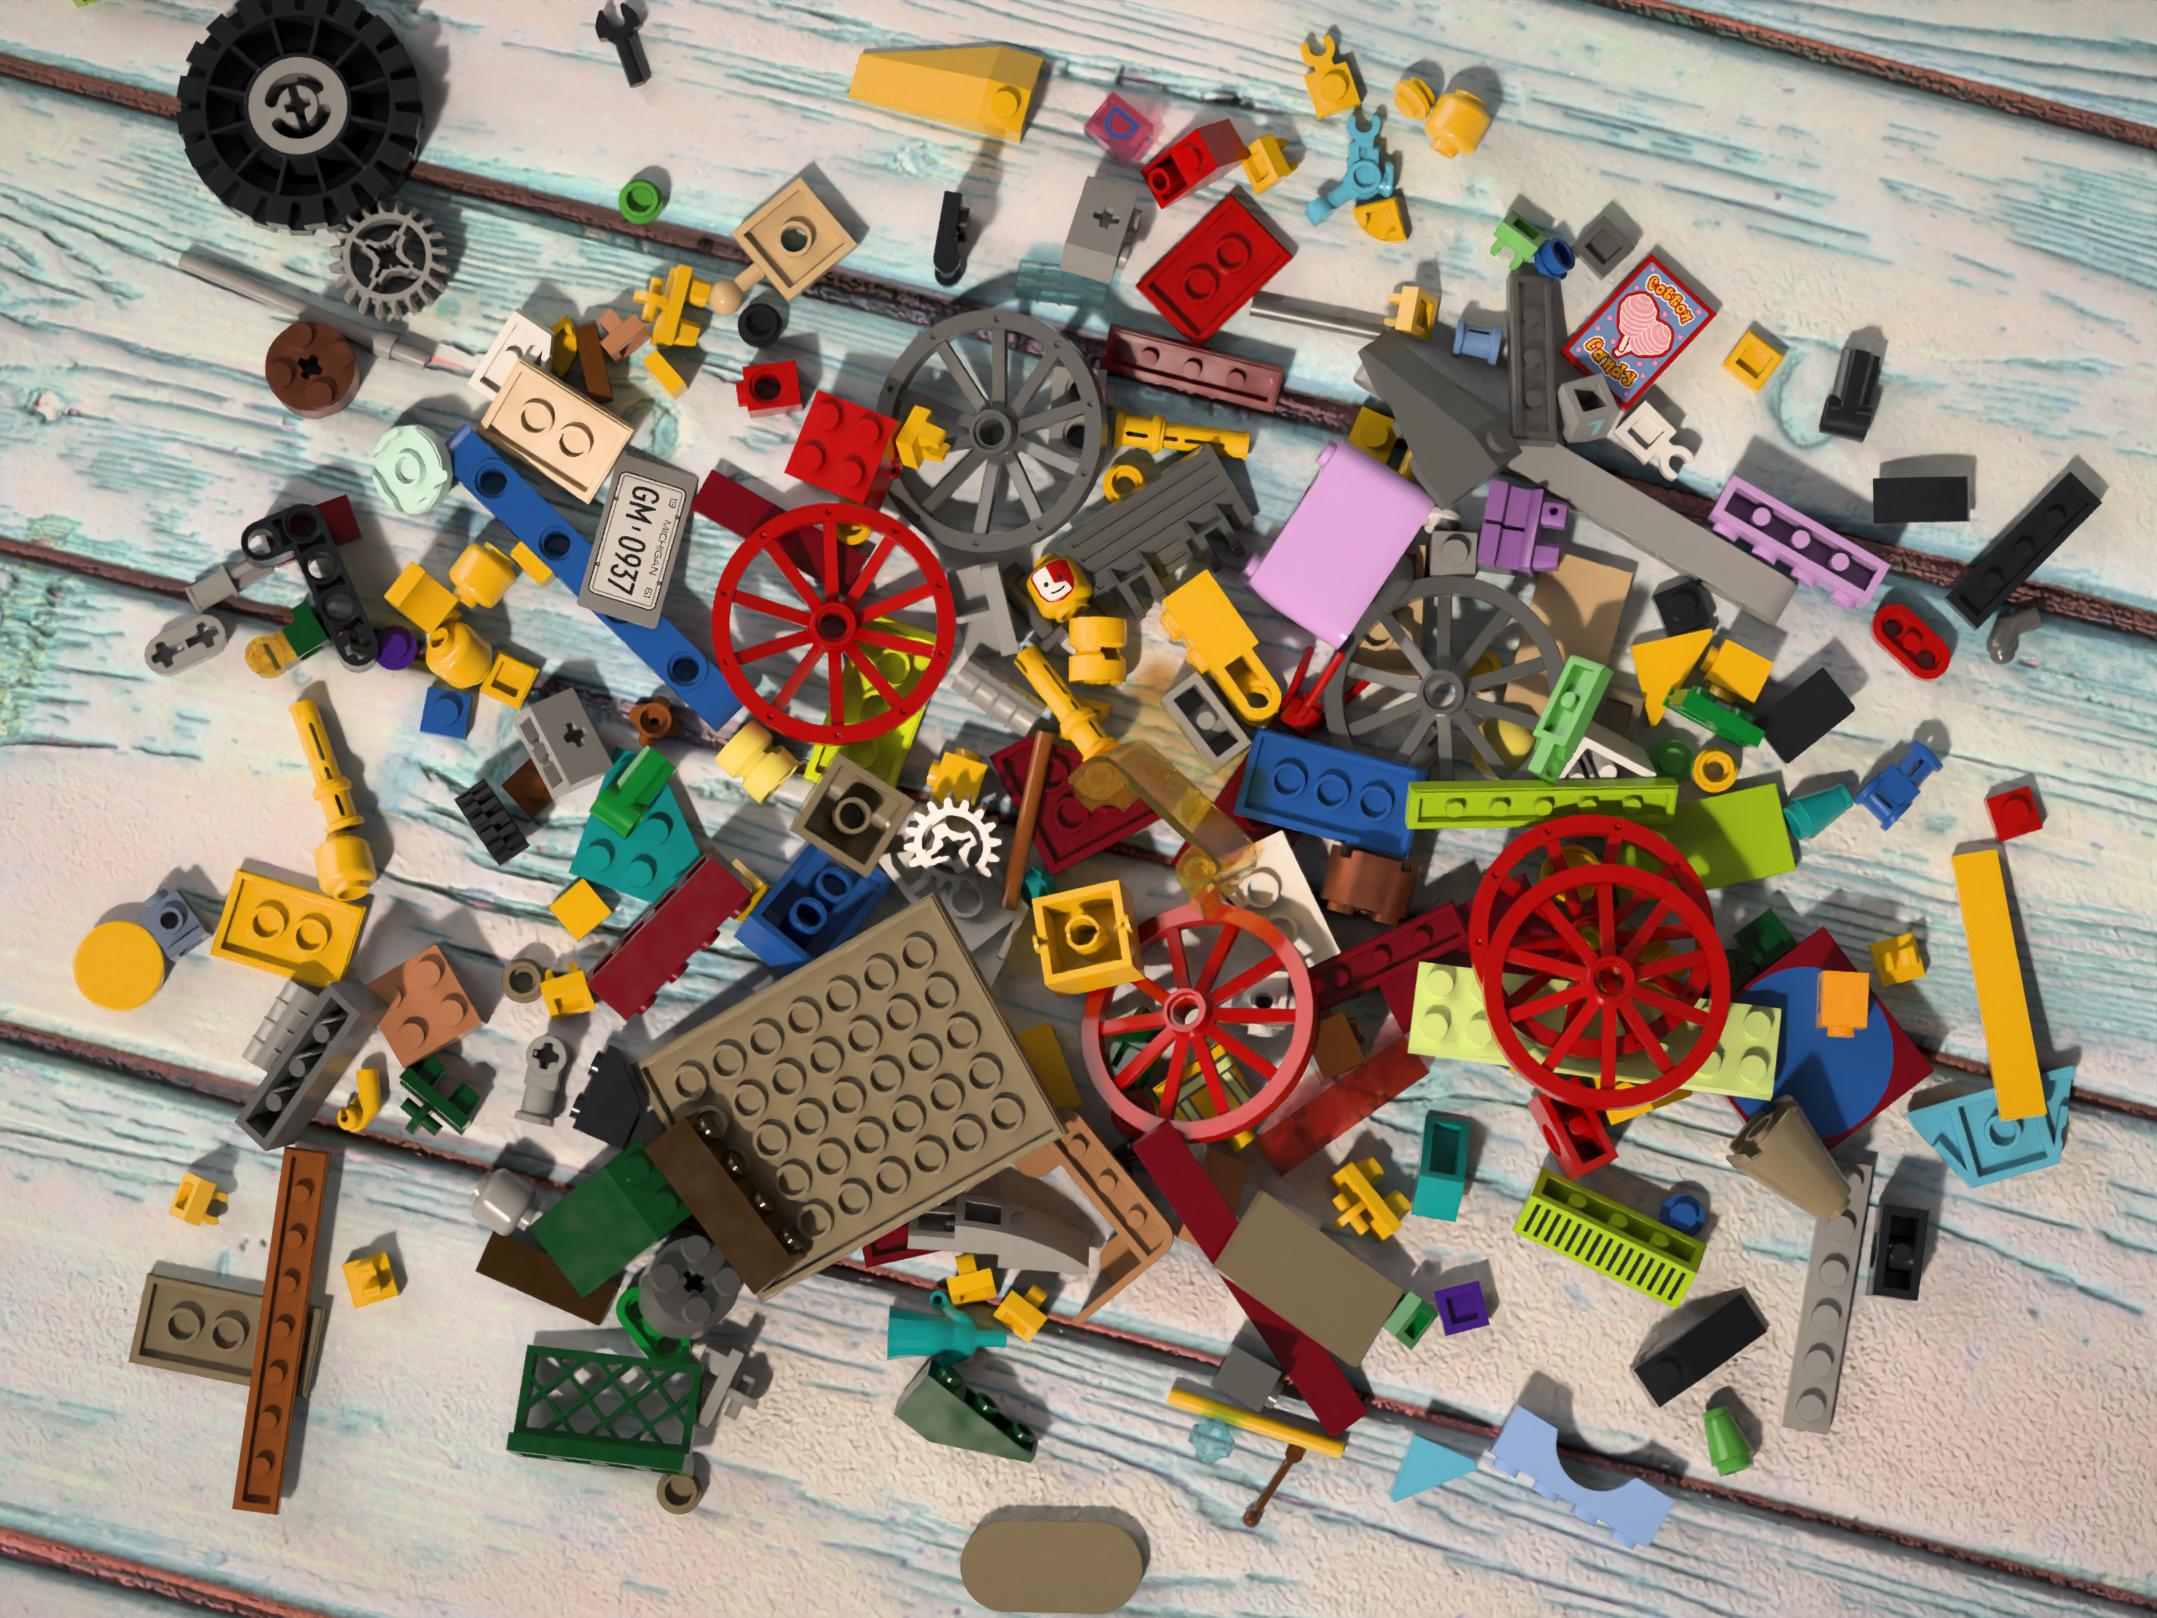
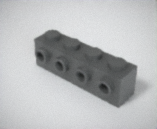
M358 978L330 983L320 993L317 1003L305 1020L298 1025L294 1036L283 1052L274 1060L270 1071L259 1087L249 1096L246 1106L234 1122L265 1151L295 1144L389 1007Z

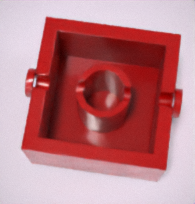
M817 389L784 473L862 506L880 511L892 479L897 480L903 469L895 440L904 424ZM897 466L896 472L893 474V469Z

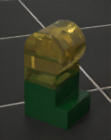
M306 601L290 610L296 620L295 622L272 636H259L248 644L245 650V660L247 666L256 675L266 679L278 677L332 645L328 634Z

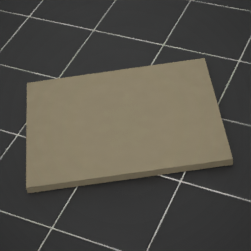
M937 891L630 1065L666 1132L681 1119L699 1111L702 1117H709L720 1130L721 1137L719 1139L730 1153H736L745 1162L749 1171L747 1176L756 1188L763 1189L773 1199L776 1205L774 1212L784 1225L792 1226L801 1236L804 1243L802 1248L808 1256L768 1288L757 1293L756 1296L760 1303L769 1300L1070 1133Z

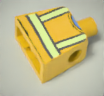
M1216 1042L1210 1047L1231 1109L1234 1110L1253 1097L1231 1052ZM1197 1057L1186 1064L1175 1116L1180 1121H1201L1218 1116ZM1166 1079L1152 1089L1153 1094L1160 1101L1162 1100ZM1248 1129L1224 1140L1232 1151L1236 1153L1254 1140L1256 1136L1251 1129Z

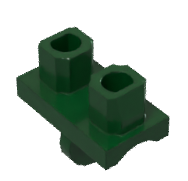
M432 1055L418 1064L414 1070L407 1067L399 1076V1079H401L399 1084L424 1104L420 1107L409 1097L403 1102L400 1108L412 1117L405 1129L413 1135L421 1127H424L433 1136H436L443 1126L431 1116L434 1113L462 1136L470 1127V1117L478 1106L481 1097L463 1082L448 1099L435 1090L447 1076L449 1070Z

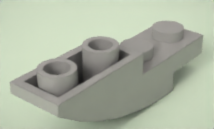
M958 1194L956 1207L936 1206L909 1221L907 1248L998 1255L997 1268L1088 1274L1090 1236L1067 1222L1030 1207L988 1197Z

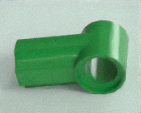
M646 744L617 782L613 780L602 791L589 812L626 840L643 821L650 810L648 806L674 775L677 768Z

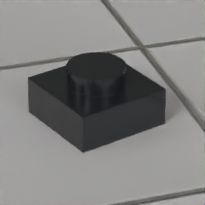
M1695 580L1683 583L1651 597L1667 638L1693 630L1711 621Z

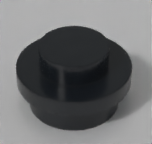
M752 304L745 308L739 316V335L751 347H769L779 339L782 333L781 317L777 310L768 304Z

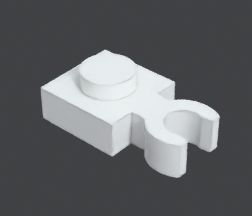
M1646 400L1613 433L1643 465L1654 456L1659 461L1660 473L1669 481L1673 482L1678 476L1669 466L1670 458L1680 457L1688 465L1694 460L1692 453L1687 448L1673 446L1669 442L1677 433V430Z

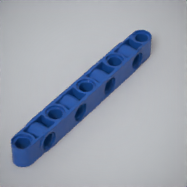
M464 423L445 442L451 457L453 476L578 597L592 546ZM497 473L506 477V487L502 492L495 495L484 492L483 484L488 476ZM555 536L567 537L571 543L569 551L564 556L552 557L547 553V544L550 539ZM591 610L715 732H718L743 707L733 695L722 673L662 614H660L657 627L651 629ZM691 660L698 664V675L691 682L678 681L674 675L676 666L682 661Z

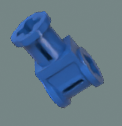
M1915 739L1909 744L1910 750L1895 766L1890 764L1882 772H1879L1853 799L1856 805L1862 804L1881 822L1880 828L1883 831H1887L1912 805L1913 799L1921 792L1918 789L1921 783L1933 771L1939 772L1943 768V764L1937 756ZM1916 763H1919V766L1911 773V775L1907 776V773L1913 768V766Z

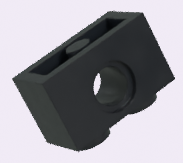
M1887 1204L1876 1205L1866 1296L1909 1302L1918 1301L1929 1210Z

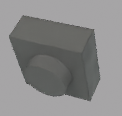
M1605 216L1571 247V250L1601 281L1635 249Z

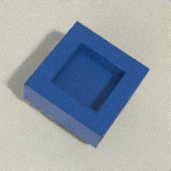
M428 687L420 732L466 741L474 696Z

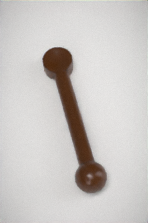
M1292 1445L1286 1449L1285 1461L1253 1509L1243 1514L1242 1521L1245 1526L1254 1528L1259 1524L1260 1513L1293 1463H1298L1302 1460L1303 1450L1299 1446Z

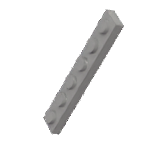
M1834 1159L1835 1163L1851 1187V1192L1848 1196L1851 1202L1847 1209L1835 1219L1827 1217L1818 1220L1816 1218L1781 1427L1824 1435L1829 1433L1873 1166Z

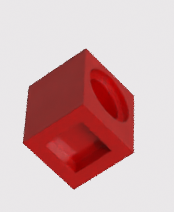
M796 360L742 367L744 380L735 381L739 407L747 406L750 418L803 411ZM764 380H774L780 384L781 391L776 398L763 400L756 395L757 386Z

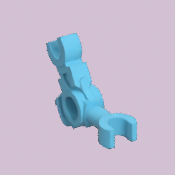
M1372 115L1371 130L1365 133L1357 130L1355 116H1349L1346 124V134L1354 143H1348L1347 170L1345 176L1341 179L1340 186L1327 195L1324 194L1306 206L1307 210L1304 214L1314 227L1324 222L1336 209L1351 199L1354 202L1359 199H1370L1377 193L1386 198L1391 196L1395 184L1394 166L1390 162H1385L1384 173H1382L1378 167V161L1380 162L1381 145H1373V141L1377 138L1381 128L1378 115Z

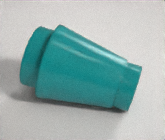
M1839 783L1834 787L1831 786L1791 799L1790 805L1783 809V816L1789 830L1797 839L1802 840L1806 837L1813 839L1844 814L1846 810L1852 808L1853 800L1846 787Z

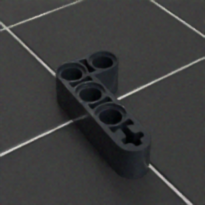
M301 503L247 526L241 536V546L246 561L255 568L265 569L294 558L341 664L344 668L354 673L367 672L373 668L378 661L379 655L376 635L318 509L310 504ZM305 517L313 520L316 524L314 533L308 537H298L293 534L291 525L298 518ZM259 535L268 536L275 542L274 548L268 554L257 555L249 548L252 539ZM319 558L330 560L335 566L334 571L326 578L313 576L309 571V566L314 560ZM335 599H345L351 603L353 610L348 617L335 619L327 612L329 604ZM354 628L356 638L361 646L369 644L365 649L366 657L363 659H358L356 654L347 655L351 651V644L346 631Z

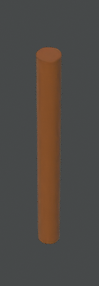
M1036 731L999 906L1003 909L1017 911L1054 738L1052 733Z

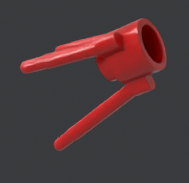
M1312 646L1306 647L1288 692L1281 701L1279 707L1283 711L1278 716V719L1306 739L1312 730L1320 734L1327 724L1325 711L1321 715L1319 714L1324 706L1316 700L1346 657L1344 651H1339L1308 695L1301 691L1296 698L1314 653ZM1360 679L1345 693V706L1368 687L1371 682Z

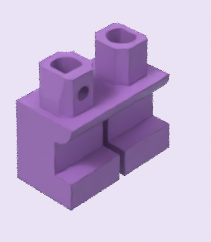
M1491 480L1484 515L1486 523H1483L1476 559L1480 572L1534 578L1535 571H1559L1562 556L1561 544L1542 542L1541 536L1543 527L1566 530L1570 512L1569 505L1556 499L1547 498L1544 489L1528 490L1512 487L1507 482Z

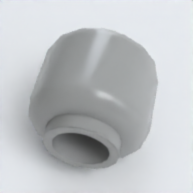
M501 1168L494 1174L488 1170L468 1200L474 1204L472 1216L502 1236L511 1234L516 1227L525 1231L539 1209L532 1204L536 1196L535 1187L506 1168Z

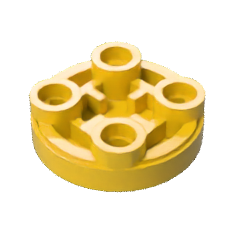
M127 921L107 922L92 929L79 943L73 961L74 978L81 993L94 1005L113 1012H130L147 1004L162 986L167 969L166 957L155 937L145 928Z

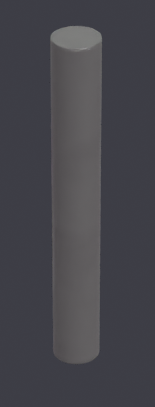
M1255 298L1252 299L1249 316L1371 340L1381 337L1384 328L1382 323Z

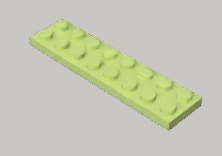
M1419 962L1407 1053L1512 1067L1503 1056L1490 1032L1484 1012L1482 992L1475 978L1473 968ZM1503 973L1502 985L1510 996L1534 976ZM1553 979L1523 1004L1571 988L1572 981ZM1660 993L1675 1000L1677 999L1669 994ZM1586 998L1583 999L1582 1008L1588 1001ZM1699 998L1694 1007L1708 1012L1709 999ZM1631 999L1647 1025L1665 1013ZM1730 1002L1727 1020L1714 1051L1694 1076L1678 1089L1771 1101L1781 1009ZM1567 1005L1531 1018L1554 1031L1562 1033ZM1598 1009L1579 1035V1038L1601 1039V1009ZM1618 1019L1616 1020V1037L1625 1035ZM1683 1020L1671 1033L1658 1041L1674 1066L1678 1065L1691 1051L1702 1032V1026ZM1515 1033L1528 1053L1538 1063L1542 1064L1550 1052L1535 1046ZM1645 1049L1616 1058V1081L1645 1084L1662 1076ZM1564 1056L1553 1072L1600 1078L1601 1060H1583Z

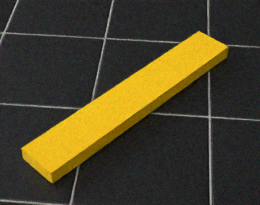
M1997 849L1952 856V870L2000 1123L2045 1116L2047 1109Z

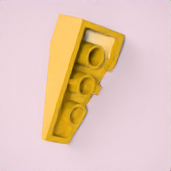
M1002 46L860 54L848 97L1020 144L1044 58Z

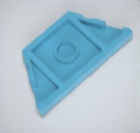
M2071 1065L2040 1074L2047 1109L2045 1116L2000 1123L1994 1088L1904 1113L1906 1121L1967 1187L1973 1189L2060 1163L2063 1145L2062 1134L2067 1122L2069 1110L2067 1105L2075 1069Z

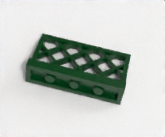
M527 1345L514 1431L508 1434L506 1450L517 1457L693 1477L695 1459L692 1457L706 1367L702 1364ZM538 1357L554 1358L564 1371L545 1387L542 1386L535 1376ZM564 1360H571L577 1362L574 1363L571 1367H568ZM588 1363H597L608 1377L587 1393L574 1374ZM607 1365H615L621 1367H619L616 1371L612 1372ZM632 1368H641L652 1382L631 1398L618 1379ZM651 1370L665 1372H663L660 1376L656 1378V1376L653 1374ZM676 1373L692 1374L690 1391L675 1403L662 1384ZM570 1379L582 1397L565 1411L561 1412L549 1394L566 1380ZM611 1384H614L626 1402L609 1416L605 1417L592 1399ZM533 1386L539 1391L534 1396H532ZM657 1389L670 1407L649 1423L636 1404ZM544 1399L557 1417L542 1429L527 1427L530 1409ZM588 1404L601 1422L586 1434L577 1433L567 1419ZM685 1405H687L686 1417L680 1410ZM632 1409L644 1425V1428L630 1439L620 1438L611 1424ZM674 1414L677 1415L684 1425L681 1445L664 1443L655 1431L657 1427ZM563 1424L567 1431H558L554 1429L557 1428L559 1425ZM606 1429L612 1437L598 1434ZM648 1434H650L655 1440V1442L644 1441L642 1439L645 1438Z

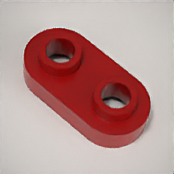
M1890 604L1881 608L1873 616L1870 624L1873 640L1913 678L1920 681H1932L1940 677L1947 670L1951 657L1947 644L1910 609L1900 604ZM1887 621H1895L1899 624V635L1890 636L1885 631ZM1926 651L1932 655L1933 663L1930 667H1924L1919 663L1918 654L1920 652Z

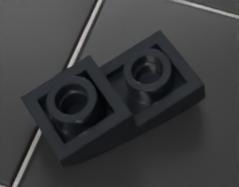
M1969 477L1873 478L1874 523L1970 522Z

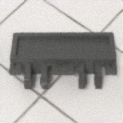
M1206 443L1060 535L1056 540L1065 555L1073 558L1086 574L1092 585L1093 593L1091 597L1103 616L1120 606L1110 590L1115 586L1129 610L1139 622L1147 616L1141 601L1136 598L1130 588V582L1142 576L1150 589L1151 596L1160 605H1162V600L1168 596L1149 564L1154 563L1161 577L1165 578L1195 559L1194 554L1186 543L1191 538L1206 565L1215 574L1222 569L1221 561L1210 547L1204 535L1217 528L1229 552L1238 559L1246 553L1225 516H1230L1238 530L1249 525L1255 519L1213 448Z

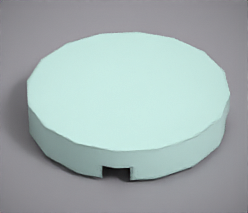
M419 424L397 426L382 435L374 448L372 457H376V469H372V477L379 496L391 509L408 514L426 513L441 505L449 493L453 477L451 457L445 443L433 430Z

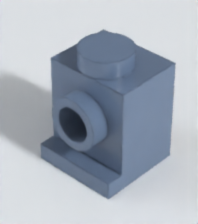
M164 888L153 894L143 903L147 911L139 917L163 948L167 957L174 962H177L213 936L184 895L178 890H174L169 894ZM168 913H175L178 916V924L173 929H166L163 925V918Z

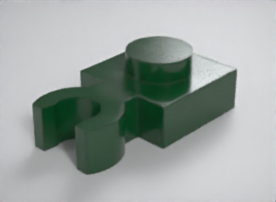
M1771 908L1733 935L1740 945L1738 949L1724 950L1726 957L1734 960L1737 964L1736 973L1730 976V984L1740 981L1746 975L1748 964L1751 962L1761 972L1797 945V942Z
M1141 1005L1134 1013V1016L1152 1012L1147 1007ZM1166 1027L1132 1032V1034H1118L1106 1054L1113 1077L1115 1078ZM1161 1055L1130 1087L1142 1092Z

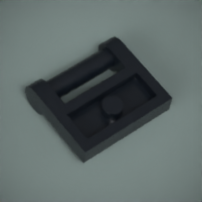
M944 191L933 255L935 279L944 288H952L960 282V255L957 247L958 242L967 243L971 216H969L970 208L963 207V194Z

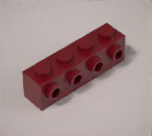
M711 846L587 973V986L626 1021L635 1012L639 1015L644 1014L658 998L655 992L666 980L672 984L679 979L689 966L686 960L698 948L702 952L707 950L719 937L721 932L717 928L729 916L735 920L748 908L752 902V899L749 898L752 894L751 881Z

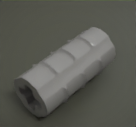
M974 655L967 660L951 686V689L966 698L967 702H972L984 710L986 715L990 714L1003 723L1005 728L1009 727L1024 738L1031 732L1047 707L1043 701L1032 695L1030 690L1026 691L1014 683L1012 678H1007L995 670L993 665L989 666Z
M288 979L268 1014L264 1016V1020L257 1032L252 1036V1040L242 1054V1057L268 1073L274 1060L283 1052L294 1036L298 1025L305 1020L317 1003L319 996L292 979Z

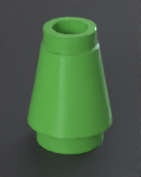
M1728 1406L1718 1407L1702 1414L1705 1422L1704 1427L1711 1467H1717L1719 1476L1731 1475L1753 1466L1754 1462L1751 1454L1754 1453V1450L1733 1415L1730 1414Z

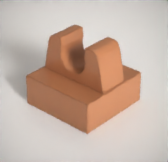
M610 308L597 319L602 329L608 335L600 344L605 353L617 366L651 338L646 327L635 314H632L623 322Z

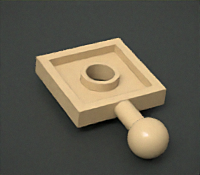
M799 177L731 233L734 240L754 263L734 278L733 281L723 279L715 282L711 286L709 293V305L715 312L721 315H731L737 312L743 304V294L765 276L790 304L857 249V243L801 177ZM791 229L803 231L808 238L806 246L798 252H790L782 245L783 235Z

